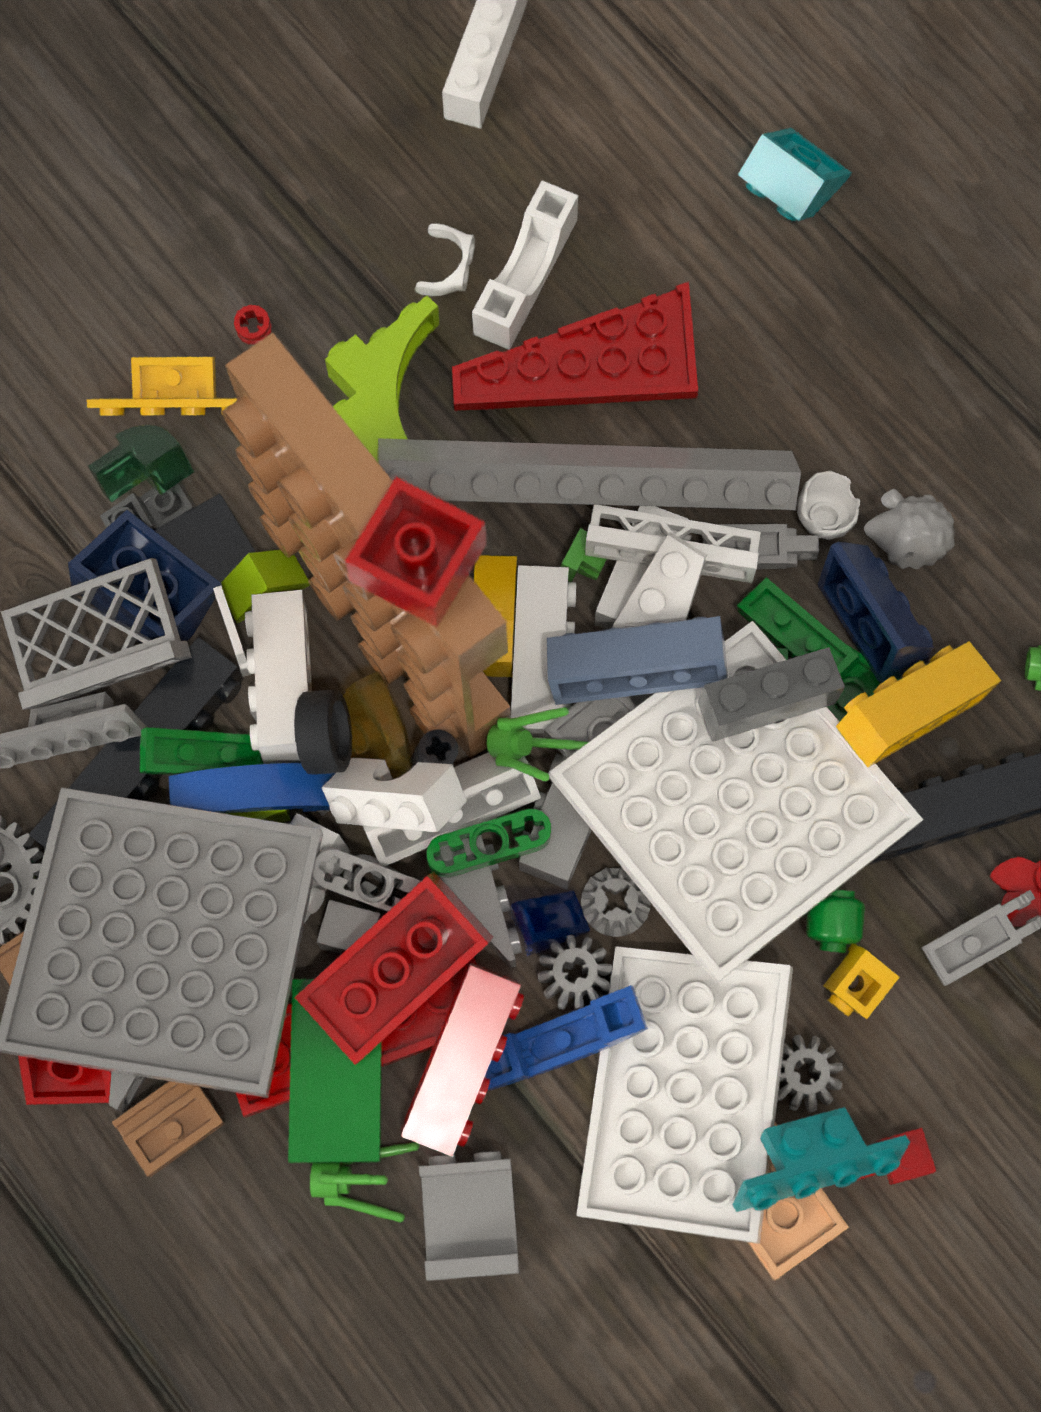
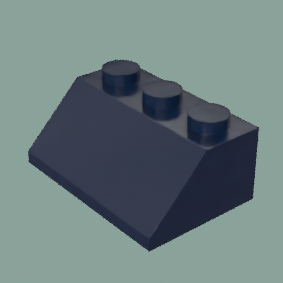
M126 510L68 563L71 587L154 558L158 563L180 640L188 641L196 632L216 598L213 588L222 586V583L134 514ZM147 572L135 575L127 591L143 601L151 587ZM122 580L112 584L119 587ZM105 587L98 588L91 604L107 614L116 593ZM124 598L115 619L132 628L141 607ZM154 601L152 606L157 608L156 602ZM149 612L140 633L152 640L165 636L160 617Z
M837 542L832 544L829 549L817 585L856 647L866 659L879 683H883L892 676L896 679L901 678L910 667L919 661H923L926 664L934 649L931 635L925 626L918 624L910 612V604L904 593L895 589L888 578V570L884 562L879 557L875 558L868 545Z

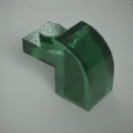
M139 425L114 435L119 445L88 466L101 491L110 502H113L144 480L162 495L194 473L180 443L168 431L155 425Z

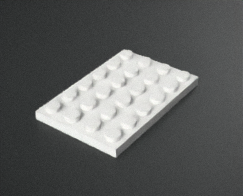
M616 946L609 994L630 985L633 986L648 1029L617 1045L600 1051L576 1216L760 1244L764 1210L756 1211L754 1208L736 1212L732 1204L743 1180L768 1174L770 1157L760 1138L764 1129L773 1127L775 1123L793 968L791 965L746 961L716 984L694 955Z

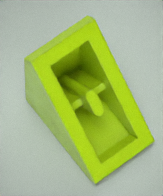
M281 550L248 553L221 582L229 610L237 624L245 620V612L252 611L251 595L303 590L310 586L308 578L295 555L287 558Z

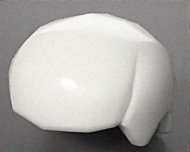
M833 471L814 474L804 484L797 500V514L799 520L810 534L819 535V538L830 540L845 536L856 525L860 499L853 496L850 490L851 481L846 476Z

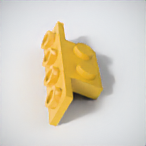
M131 357L133 398L87 399V408H99L101 416L125 415L124 408H140V415H165V407H181V415H206L205 407H221V411L236 402L237 398H216L215 357Z

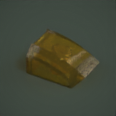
M377 671L354 682L345 690L346 693L343 695L349 710L352 728L351 758L385 760L392 779H396L413 768L411 762L412 752L401 712L384 678Z

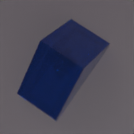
M575 891L516 901L511 904V916L527 956L550 948V944L554 941L559 944L567 941V936L569 935L578 937L590 931Z

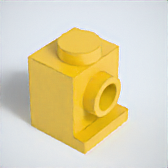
M852 944L848 948L849 953L823 986L832 993L827 1001L847 1017L854 1011L868 1019L899 979V976L866 949ZM858 976V985L854 989H848L853 980Z

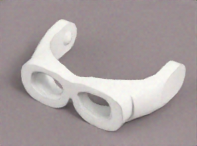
M430 224L428 234L433 237L447 238L454 241L462 250L463 257L458 268L448 278L436 283L417 282L415 291L429 296H442L456 291H465L469 277V264H471L474 254V235L465 234L446 225Z

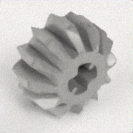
M569 935L567 936L566 943L567 950L564 951L561 945L554 941L550 944V949L556 958L548 955L541 956L540 964L550 970L538 973V982H554L546 988L544 996L546 999H550L560 992L559 1009L564 1010L568 999L572 998L575 999V1009L578 1010L584 1007V996L589 1001L599 998V995L593 988L604 992L609 991L611 984L600 976L611 974L613 968L611 964H597L606 956V950L600 948L590 954L591 938L586 937L582 947L575 948V937ZM575 964L581 965L583 967L582 975L587 974L586 979L578 977L575 983L569 982L568 972L563 973V970L565 968L572 970Z
M801 1035L793 1037V1050L784 1043L779 1081L783 1088L778 1090L777 1101L790 1094L792 1096L789 1103L791 1111L798 1110L802 1099H804L807 1111L809 1113L815 1112L817 1110L816 1097L825 1105L833 1102L832 1095L826 1088L831 1090H840L843 1083L831 1077L830 1074L842 1071L843 1065L838 1062L828 1064L827 1059L835 1053V1049L830 1046L822 1053L818 1052L817 1050L820 1045L819 1037H812L808 1048H805ZM804 1063L810 1066L809 1073L815 1076V1081L810 1079L805 1084L800 1083V1074L794 1071V1067L799 1069Z

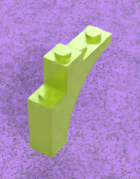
M428 295L418 303L413 302L406 306L399 315V319L388 328L382 327L371 336L367 345L355 334L348 341L337 343L329 351L327 358H325L329 378L349 397L348 400L343 399L337 402L333 408L376 461L378 439H407L399 417L401 385L415 352L427 336L440 325L438 305Z

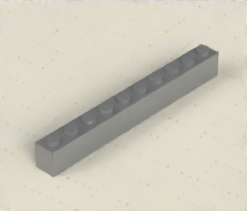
M378 439L377 462L392 481H394L395 477H398L443 501L796 510L801 470L792 451Z

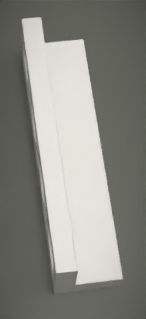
M594 505L591 523L589 524L586 537L585 555L649 566L666 537L639 533L648 526L660 528L666 537L670 532L673 533L671 530L679 531L674 535L681 539L690 533L702 535L708 544L686 541L707 554L701 575L747 583L753 582L758 562L761 532L603 505ZM600 518L619 521L625 530L599 526ZM630 523H634V524H637V525L634 526V527H632V526L630 525ZM713 537H718L721 539L716 541ZM731 540L750 543L749 551L722 546Z

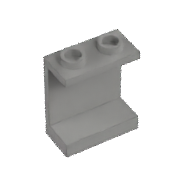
M501 1152L474 1154V1162L456 1163L455 1155L429 1157V1166H419V1176L422 1179L427 1261H425L426 1281L519 1274L511 1160H501Z

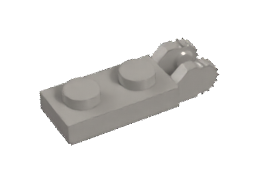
M1031 890L1002 906L1000 904L995 905L921 947L943 986L954 982L1023 943L1021 939L1041 928V916L1039 915L1026 921L1025 925L1016 930L1007 917L1009 913L1016 909L1020 910L1031 904V901L1035 899Z

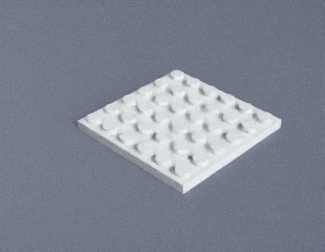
M753 621L725 641L728 678L786 660ZM703 687L655 693L549 772V776L706 972L718 984L918 826L923 819L876 764L867 768L835 727L839 721L827 707L712 742L698 704Z

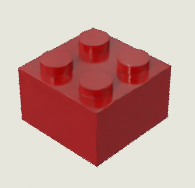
M395 477L345 559L349 580L353 584L438 627L487 545L485 522Z

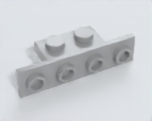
M106 692L31 709L27 728L0 734V768H10L17 764L44 760L64 753L83 751L90 747L111 742H122L128 738L141 736V729L147 726L126 704L113 707L114 701Z

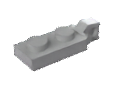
M716 524L761 532L756 569H787V567H797V561L817 560L819 554V535L797 536L796 529L787 528V524ZM713 537L716 541L721 539L718 537ZM703 538V543L708 544L706 540ZM731 540L722 547L749 551L750 543Z

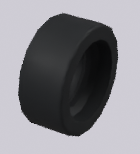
M335 689L303 692L298 697L294 717L295 742L302 767L307 774L313 775L345 772L352 755V728L345 698L339 690Z

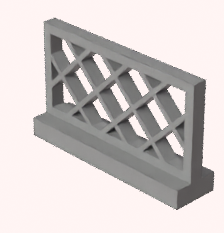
M154 558L1 612L24 691L18 693L22 709H35L60 703L192 657L187 641L180 640L158 563ZM147 572L151 587L143 601L127 591L135 575ZM122 580L119 587L112 584ZM101 587L116 593L107 614L90 605L97 589ZM84 594L82 600L76 598V596ZM124 598L141 607L132 628L115 619ZM64 600L78 606L69 627L53 619L59 603ZM154 601L156 602L157 608L152 606ZM47 607L44 613L39 611V609ZM86 612L103 620L94 641L77 632ZM149 612L160 617L165 636L152 640L140 633ZM29 613L41 620L32 640L21 634L17 617ZM49 625L65 633L56 654L40 645ZM111 625L128 634L121 651L116 653L102 646ZM74 639L90 647L84 663L78 666L65 659ZM136 639L143 642L142 644L133 646ZM39 652L53 660L46 677L35 680L31 663L36 653ZM98 653L105 655L104 657L96 659ZM61 665L67 668L66 670L59 672Z

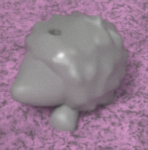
M892 489L881 497L882 504L890 510L875 516L864 526L865 534L887 553L891 564H896L901 569L907 567L919 569L923 565H933L937 560L943 559L947 552L955 546L954 519L952 514L947 511L942 502H936L932 495H924L917 498L909 496L904 499L896 489Z

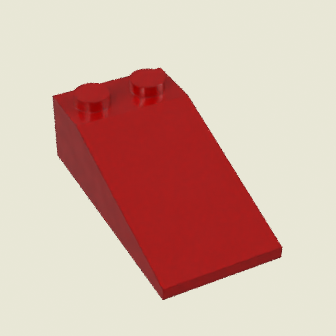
M433 871L305 987L295 999L356 1065L487 946L493 939V936Z

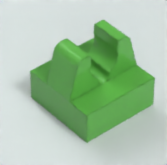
M581 528L560 566L569 567L568 582H572L577 573L597 580L607 560L605 558L585 555L587 531Z

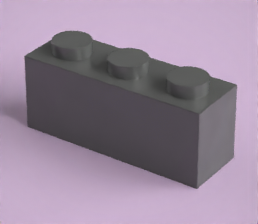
M828 647L703 686L698 704L712 742L834 705L845 686Z

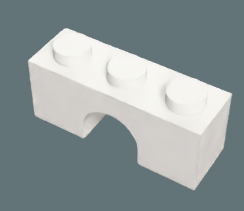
M351 758L345 772L336 773L322 786L330 806V811L335 817L336 822L341 824L438 832L467 802L452 764L418 762L403 776L392 779L385 760Z

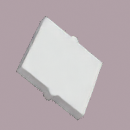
M222 586L215 587L213 590L242 677L251 675L248 671L246 657Z

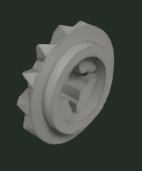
M622 867L604 868L594 876H591L583 889L581 897L582 912L589 925L599 933L612 937L626 936L638 930L646 921L651 907V902ZM604 888L607 892L610 891L615 895L620 891L623 892L626 888L629 889L626 892L624 904L627 906L630 914L616 907L604 915L603 912L606 910L609 899L605 895L606 892L602 889Z

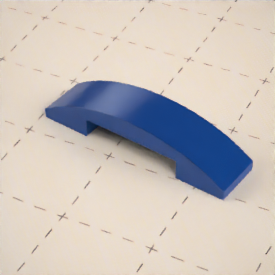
M301 763L244 765L168 776L170 805L223 814L303 808V812L330 810L322 786L336 773L307 774Z
M630 985L590 1001L591 1005L520 1033L504 1035L507 1037L504 1051L498 1062L490 1061L484 1076L490 1079L487 1091L576 1062L647 1030L648 1027L634 987Z

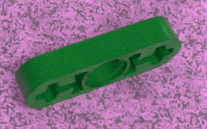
M526 809L439 835L430 842L427 848L429 867L438 876L450 878L540 851L550 841L551 822L542 811ZM532 820L535 826H543L544 829L538 832V839L536 841H531L528 835L515 837L517 847L509 848V836L504 827L511 825L512 834L525 830L526 821ZM485 832L498 834L502 839L501 849L492 855L483 854L476 846L479 836ZM469 838L470 851L475 860L467 862L466 853H462L453 857L454 865L446 867L443 860L435 861L434 858L441 855V847L449 846L451 852L464 849L462 839Z

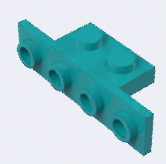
M845 1107L766 1128L760 1140L776 1171L743 1180L732 1205L736 1212L750 1208L761 1211L773 1206L778 1200L795 1196L796 1199H803L813 1195L820 1188L834 1184L836 1187H845L854 1183L859 1177L873 1173L877 1176L889 1174L901 1164L900 1160L910 1141L906 1135L866 1146Z

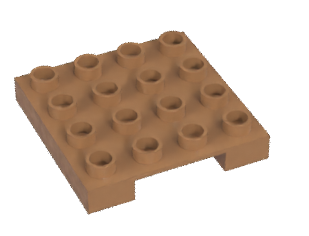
M271 333L226 364L237 401L222 411L227 425L241 444V446L235 449V452L253 479L248 484V488L264 512L259 519L270 538L287 558H290L299 551L303 561L313 574V577L308 580L312 590L335 620L339 621L351 611L355 612L351 616V620L364 639L358 646L377 675L387 685H390L403 674L408 681L404 683V687L415 704L409 711L424 735L431 730H444L450 733L468 757L473 759L487 748L489 730L493 725L497 724L498 718H511L510 705L483 673V670L508 653L507 623L469 575L438 627L350 582L345 559L393 481L282 343Z

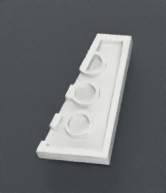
M670 532L612 628L621 629L645 626L656 622L685 621L696 593L707 554ZM655 693L628 697L638 706Z

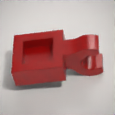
M923 1128L876 1141L878 1143L906 1135L910 1141L900 1160L901 1164L899 1167L887 1174L890 1185L937 1172ZM873 1173V1174H869V1175H866V1176H862V1177H859V1179H857V1180L864 1179V1178H867V1177H870V1176H874V1175H876V1174Z

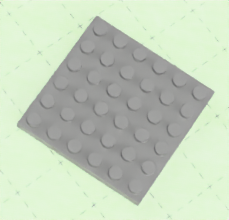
M61 788L0 1024V1053L268 1098L314 880L316 857L320 852L323 837L322 830Z

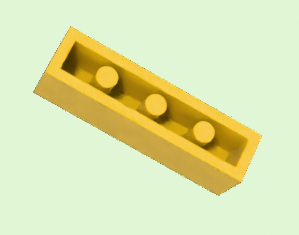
M970 641L954 650L950 645L946 646L930 659L931 663L926 665L923 661L917 662L902 675V679L897 680L892 676L881 683L870 697L863 692L844 707L847 714L835 727L867 768L977 705L1001 682V679Z

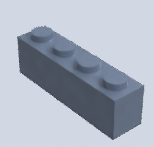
M720 616L709 618L697 617L691 620L669 623L656 622L645 626L621 629L609 628L605 631L581 634L568 633L563 636L547 638L548 683L555 705L702 688L706 684L728 678L725 640Z

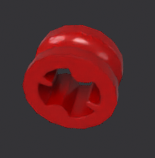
M257 305L242 307L234 317V327L237 335L247 344L255 345L271 334L272 325L268 313L262 307ZM256 318L259 324H263L262 327L257 325L258 331L250 333L247 327H243V324L249 325L248 319Z

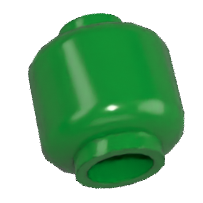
M835 890L807 913L806 935L811 940L820 942L819 950L846 953L847 944H857L862 940L865 913L864 903L855 898V891Z

